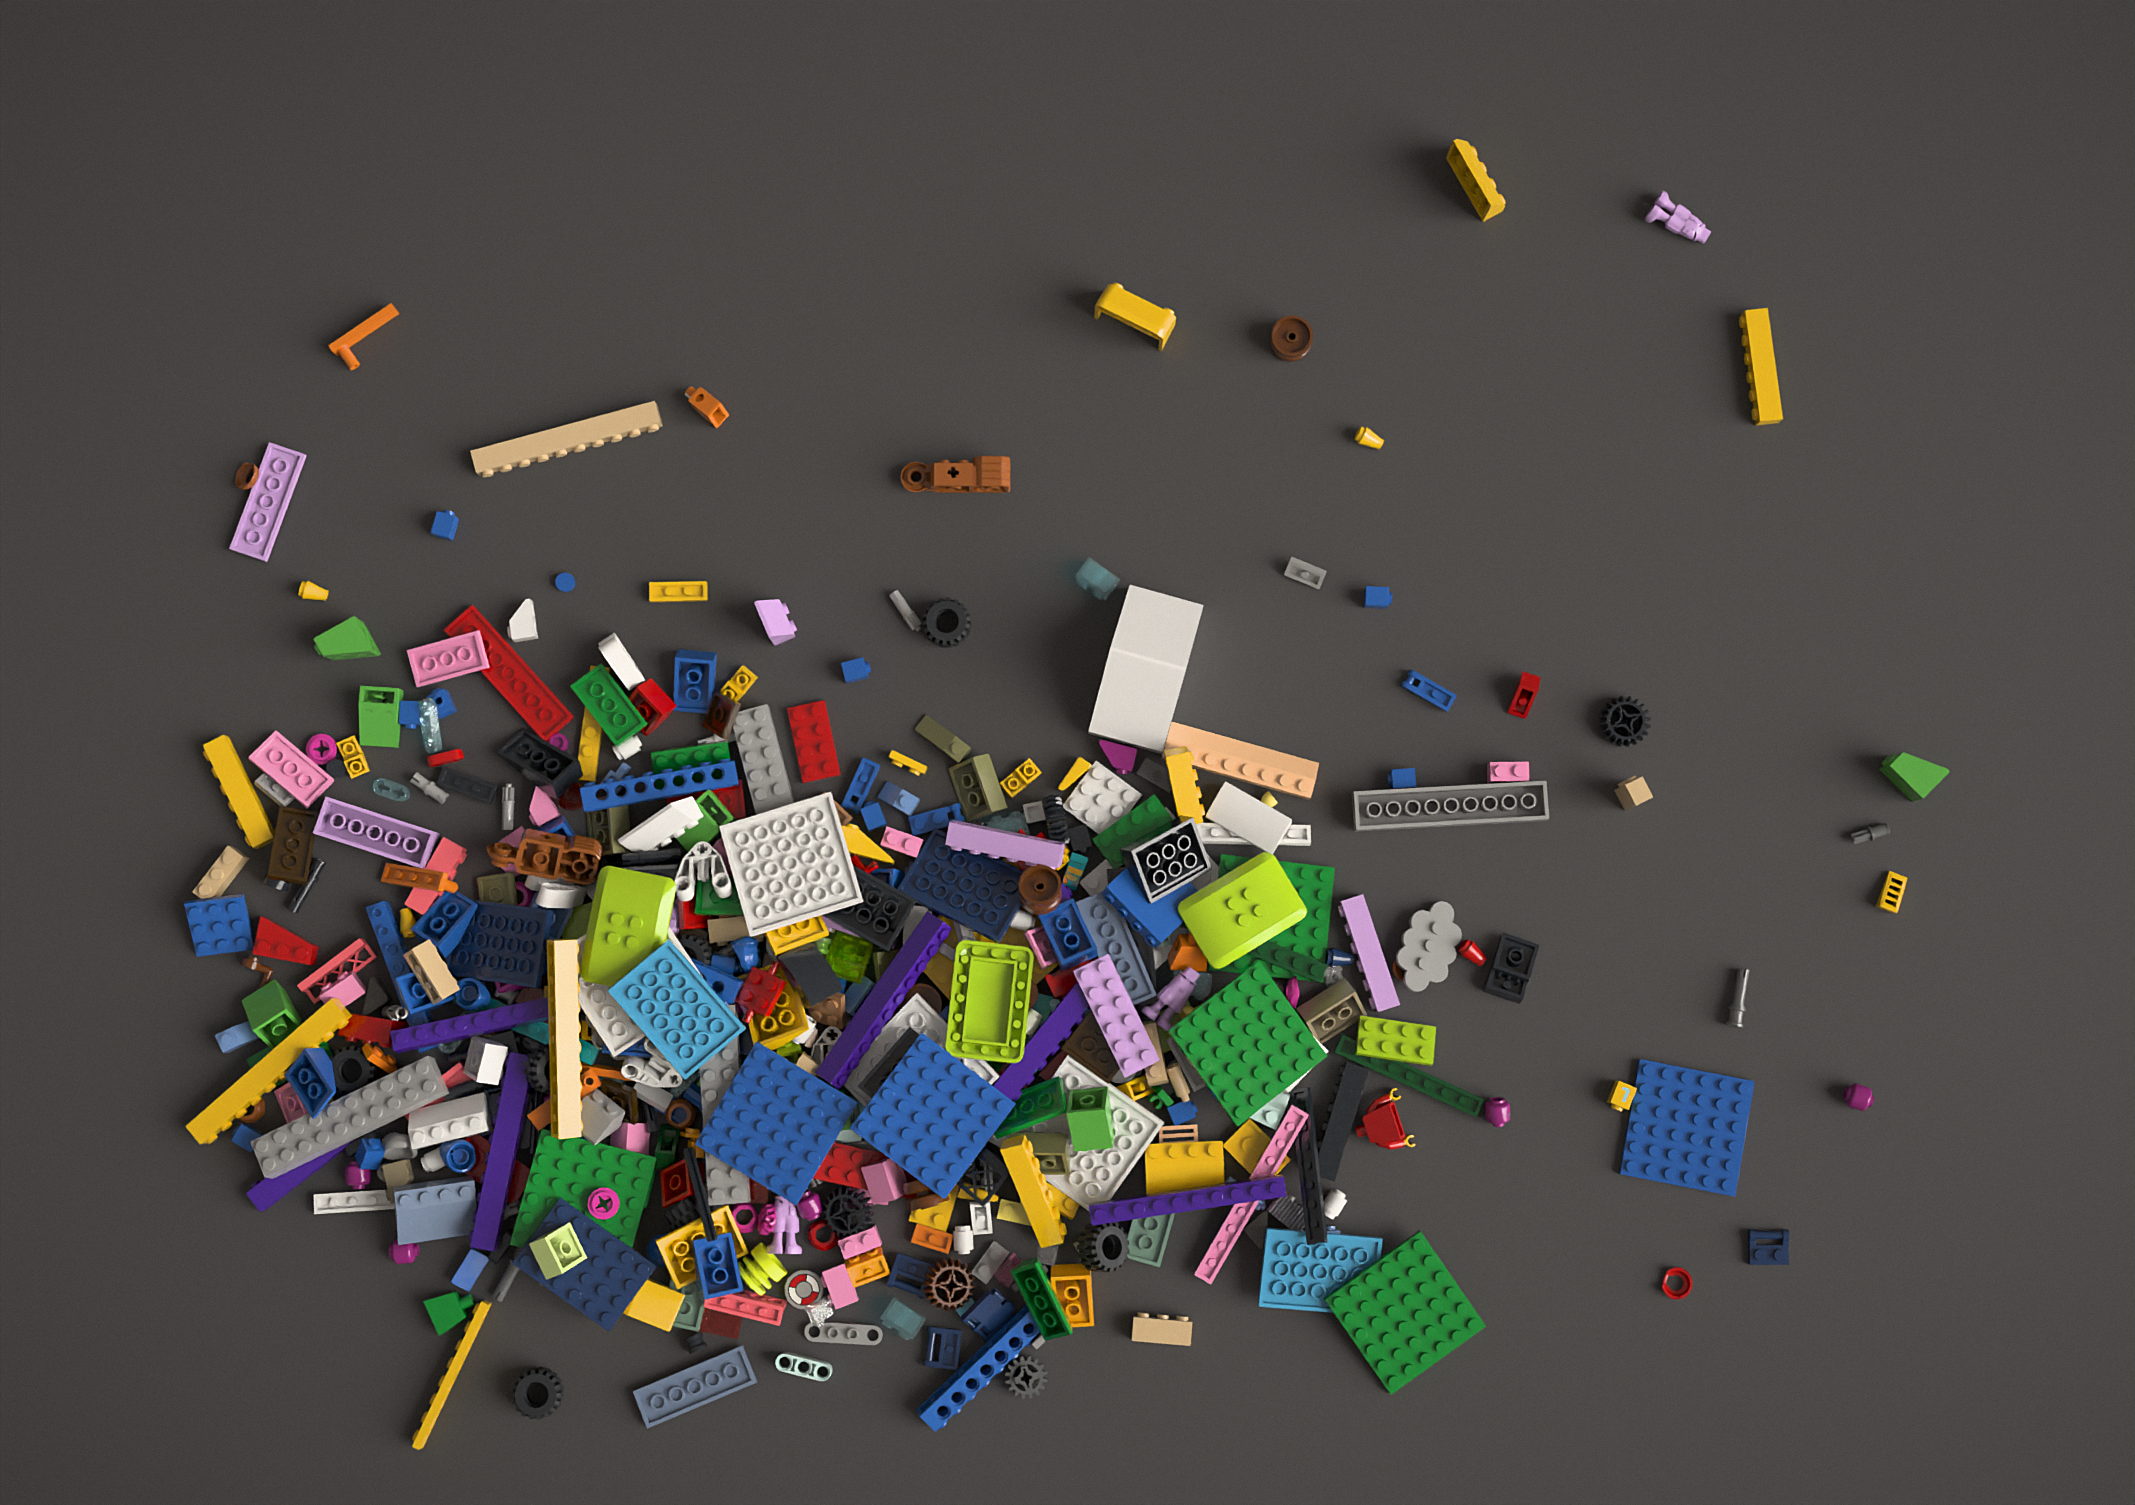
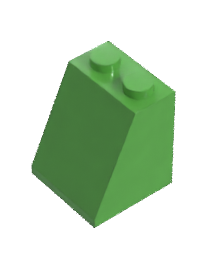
M355 616L314 638L316 643L314 647L317 653L330 660L381 655L364 622Z
M1904 752L1887 756L1881 762L1883 766L1879 769L1912 802L1924 799L1950 772L1947 768Z
M275 979L242 1000L252 1030L272 1050L303 1024L287 992Z
M1108 1086L1069 1090L1066 1115L1074 1152L1113 1148L1114 1129Z

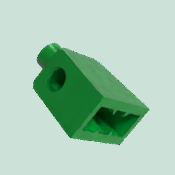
M456 1291L424 1301V1304L439 1336L469 1316L466 1308L475 1305V1301L471 1294L461 1298L459 1292Z

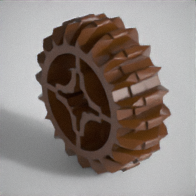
M950 1257L947 1263V1260L942 1258L941 1265L936 1261L934 1262L936 1268L930 1266L928 1269L932 1272L930 1274L925 1273L924 1276L928 1280H924L923 1284L928 1287H925L923 1292L928 1293L926 1299L931 1300L930 1304L932 1306L937 1304V1309L941 1310L944 1308L945 1311H949L951 1307L955 1311L957 1305L961 1308L963 1307V1300L967 1303L969 1302L967 1295L973 1296L970 1288H975V1285L970 1282L974 1281L975 1277L969 1276L972 1270L967 1269L968 1265L966 1263L961 1264V1260L957 1259L954 1262V1259ZM954 1269L960 1272L963 1282L955 1280ZM945 1271L943 1278L937 1279L938 1276ZM950 1281L954 1283L952 1285H949L948 1287L945 1286L946 1284H949ZM935 1287L943 1289L944 1299L938 1297ZM956 1290H960V1292L955 1297H953L954 1292Z

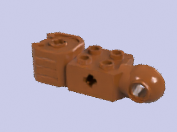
M977 456L973 458V463H969L968 460H958V463H950L949 460H939L938 463L931 462V464L917 461L910 462L901 471V483L911 492L1006 493L1010 492V458L1006 456ZM914 474L922 476L918 482L912 481L911 477Z
M526 829L522 833L519 848L505 842L492 843L486 848L488 856L492 859L491 863L494 866L508 867L509 863L515 864L518 873L553 880L561 877L566 882L589 885L596 881L598 863L601 859L603 847L594 838L574 835L565 841L566 836Z

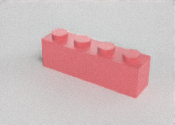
M443 837L425 869L448 873L447 879L452 881L457 874V866L459 863L462 864L467 856V849ZM413 888L404 904L424 915L435 901L442 896L444 891L437 892Z

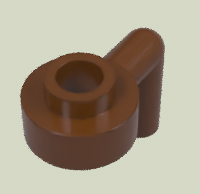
M248 955V958L243 957L240 965L264 973L258 988L268 984L274 972L273 969L258 963L260 960L250 955Z

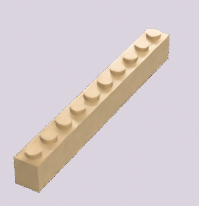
M655 401L471 450L470 452L476 473L482 477H490L497 471L508 472L512 470V467H526L530 465V462L534 461L545 462L552 456L563 457L567 455V452L584 451L585 447H600L604 445V442H618L622 440V437L626 436L637 437L644 431L655 432L659 430V427H663L658 406Z

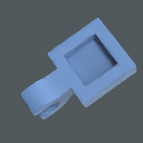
M623 762L616 773L610 770L603 781L608 779H615V782L622 781V777L632 767ZM618 787L615 794L618 795L623 787Z

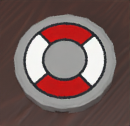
M799 1270L793 1273L785 1284L787 1301L798 1309L814 1307L821 1300L824 1293L821 1278L810 1270Z

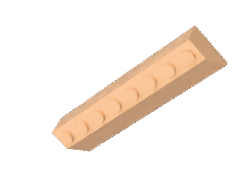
M1171 722L1164 750L1186 746L1188 751L1193 753L1194 762L1191 763L1193 768L1309 800L1311 798L1319 763ZM1164 751L1161 759H1165Z

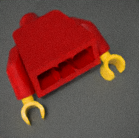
M1396 1088L1390 1090L1388 1094L1374 1099L1366 1109V1115L1362 1117L1364 1124L1356 1126V1133L1359 1138L1368 1135L1371 1143H1376L1377 1146L1389 1150L1402 1148L1405 1145L1409 1147L1415 1146V1143H1408V1139L1414 1136H1405L1394 1103L1401 1096L1395 1098L1392 1095L1393 1091L1397 1090Z

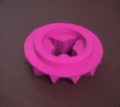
M317 734L308 741L306 753L308 758L314 763L323 765L336 757L338 748L336 741L331 736ZM321 744L329 748V750L324 751L323 757L321 752L315 750L321 748Z
M604 1187L594 1190L588 1198L589 1212L598 1219L611 1218L619 1209L617 1194L612 1189ZM599 1196L604 1200L611 1198L607 1203L608 1211L604 1207L595 1208L600 1203Z
M764 1204L763 1208L760 1209V1215H758L757 1228L762 1235H768L775 1225L776 1212L772 1204Z

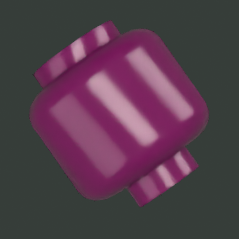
M1854 1083L1846 1087L1843 1100H1845L1848 1107L1864 1111L1867 1107L1873 1105L1874 1096H1872V1090L1869 1087Z
M1492 1097L1486 1102L1485 1119L1487 1122L1492 1123L1494 1127H1502L1504 1123L1510 1121V1103L1505 1098Z
M350 1162V1165L346 1166L345 1182L347 1185H353V1189H365V1185L371 1183V1169H360L357 1162Z
M810 1190L804 1192L796 1205L800 1217L807 1219V1221L820 1217L824 1208L819 1194L810 1192Z
M395 1239L393 1244L389 1246V1257L396 1264L413 1263L416 1256H419L420 1249L418 1244L398 1245V1241Z

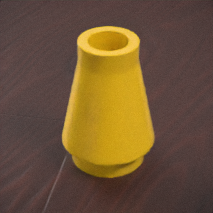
M1362 426L1358 429L1354 440L1358 441V444L1378 450L1384 442L1383 439L1368 427L1364 428Z
M302 581L298 596H301L302 599L326 601L329 590H325L310 581Z
M411 908L401 909L399 911L400 933L403 934L404 938L414 937L415 934L411 928L417 922Z

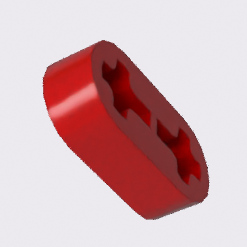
M456 749L428 756V767H437L461 761L464 759L462 749Z

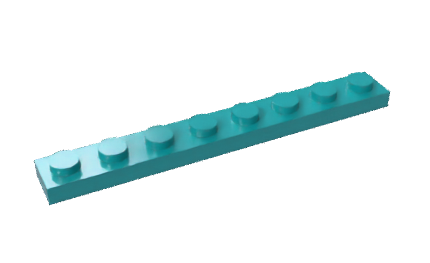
M491 998L487 1006L471 1011L477 1013L508 1005ZM546 1022L511 1028L545 1045L549 1043V1024ZM579 1038L581 1043L579 1060L593 1066L600 1049L596 1048L594 1044Z

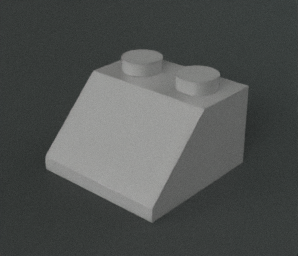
M595 1089L581 1100L583 1106L581 1111L583 1123L581 1135L594 1146L621 1127L625 1111L600 1090Z

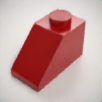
M1522 671L1508 709L1509 714L1526 719L1538 693L1541 677Z

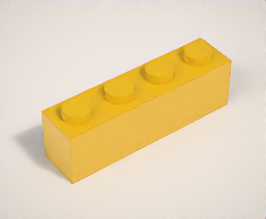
M1186 746L1164 750L1177 817L1180 815L1194 818L1195 824L1203 823L1202 816L1205 815L1203 804H1199L1198 798L1202 797L1199 786L1196 787L1195 785L1198 777L1196 769H1192L1191 765L1194 762L1192 751H1188Z

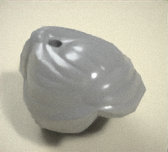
M393 1132L387 1134L382 1140L385 1150L383 1157L385 1159H410L417 1156V1149L412 1150L409 1135Z

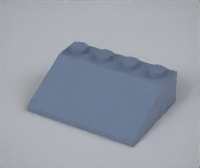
M471 1175L392 1187L398 1245L469 1235L470 1231L474 1230L475 1222H473V1215L476 1210V1193L474 1179Z

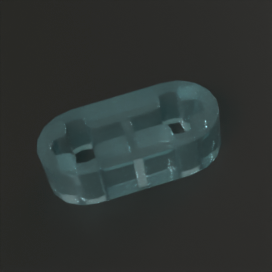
M379 778L373 783V791L380 796L398 802H405L410 796L409 789L402 784L384 778ZM385 782L384 785L390 789L389 791L382 790L380 792L378 785ZM403 788L402 791L405 795L398 798V795L393 793V790L400 791Z

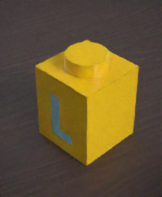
M1615 1081L1607 1102L1612 1104L1611 1108L1617 1111L1629 1110L1637 1088L1621 1081Z

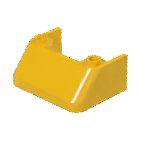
M1115 282L1107 285L1095 305V319L1098 320L1101 312L1159 340L1158 350L1160 351L1163 350L1176 322V317L1171 309H1162L1124 290L1123 286Z

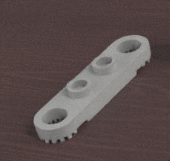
M813 1321L805 1327L804 1331L806 1338L812 1342L876 1345L883 1338V1332L879 1326L868 1324ZM817 1326L820 1329L819 1336H811L809 1333L810 1327ZM874 1329L878 1332L879 1337L877 1340L872 1341L868 1338L869 1330Z

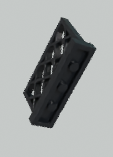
M621 855L604 856L602 868L614 866L669 877L675 881L681 860L644 863V866L632 864L620 867L622 866Z
M986 1145L977 1155L979 1157H976L972 1162V1172H965L963 1174L973 1175V1186H965L962 1177L956 1183L982 1207L986 1206L1007 1178L1011 1177L1006 1163ZM982 1159L985 1162L986 1171L975 1172V1160ZM997 1172L1002 1178L998 1183L990 1184L989 1173ZM986 1173L987 1184L976 1185V1174ZM987 1187L988 1195L982 1201L977 1196V1188Z

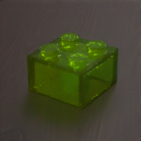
M837 931L827 953L826 960L838 978L861 984L872 958L874 944L863 938Z

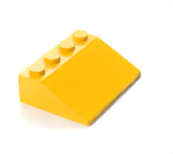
M1453 140L1446 159L1481 220L1484 222L1503 211L1505 200L1501 194L1497 193L1494 180L1486 174L1487 169L1484 163L1479 162L1476 149L1470 146L1467 141Z
M771 964L759 969L768 971ZM780 965L775 975L787 983L769 1018L762 1014L754 1013L749 1023L753 1044L755 1045L758 1042L770 1050L784 1046L809 1030L803 1002L798 992L793 991ZM749 973L738 976L737 978L742 979L745 982Z
M1223 1141L1149 1144L1144 1151L1146 1194L1225 1183Z
M726 1204L712 1211L711 1215L716 1234L732 1233L736 1258L738 1259L748 1254V1250L728 1205ZM701 1217L655 1240L666 1269L677 1289L696 1280L692 1241L706 1238Z

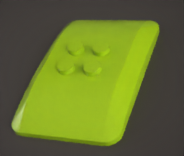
M1268 852L1257 855L1182 900L1178 905L1180 917L1209 965L1215 969H1221L1302 920L1307 913L1304 903L1276 857Z
M606 866L600 870L581 965V976L585 981L612 986L667 940L676 893V883L673 879L614 866Z
M963 940L958 943L955 951L945 1049L954 1057L1004 1063H1018L1021 1061L1024 1055L1034 959L1032 950L1023 946Z

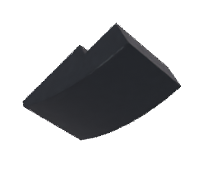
M1502 933L1483 992L1520 1004L1531 978L1539 944Z
M812 942L793 948L776 957L793 991L798 992L806 1009L843 990L831 966Z

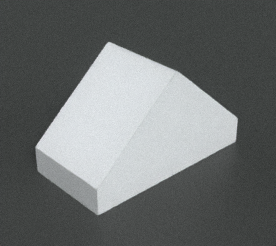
M1129 585L1110 647L1088 734L1162 754L1204 605Z

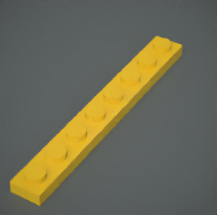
M484 1300L476 1304L472 1314H475L472 1322L468 1321L464 1329L466 1334L463 1340L460 1339L455 1348L457 1353L455 1357L450 1358L446 1368L449 1370L446 1376L443 1375L438 1383L440 1389L437 1394H433L429 1402L431 1404L430 1410L424 1413L420 1421L423 1424L420 1430L417 1429L412 1437L414 1441L413 1448L420 1450L424 1447L492 1303Z

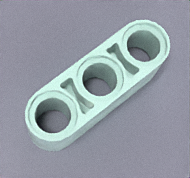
M790 1352L781 1353L775 1362L777 1369L782 1372L818 1381H826L831 1376L833 1370L832 1366L826 1361ZM781 1357L789 1358L790 1365L787 1367L782 1366L780 1363ZM802 1361L809 1364V1370L806 1372L801 1371L799 1368V1363ZM821 1366L826 1367L828 1375H819L818 1368Z

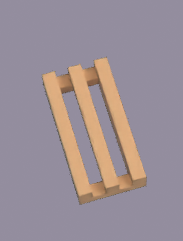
M1197 1124L1162 1126L1159 1130V1144L1198 1142ZM1193 1129L1192 1133L1163 1134V1130ZM1194 1136V1140L1163 1142V1138Z

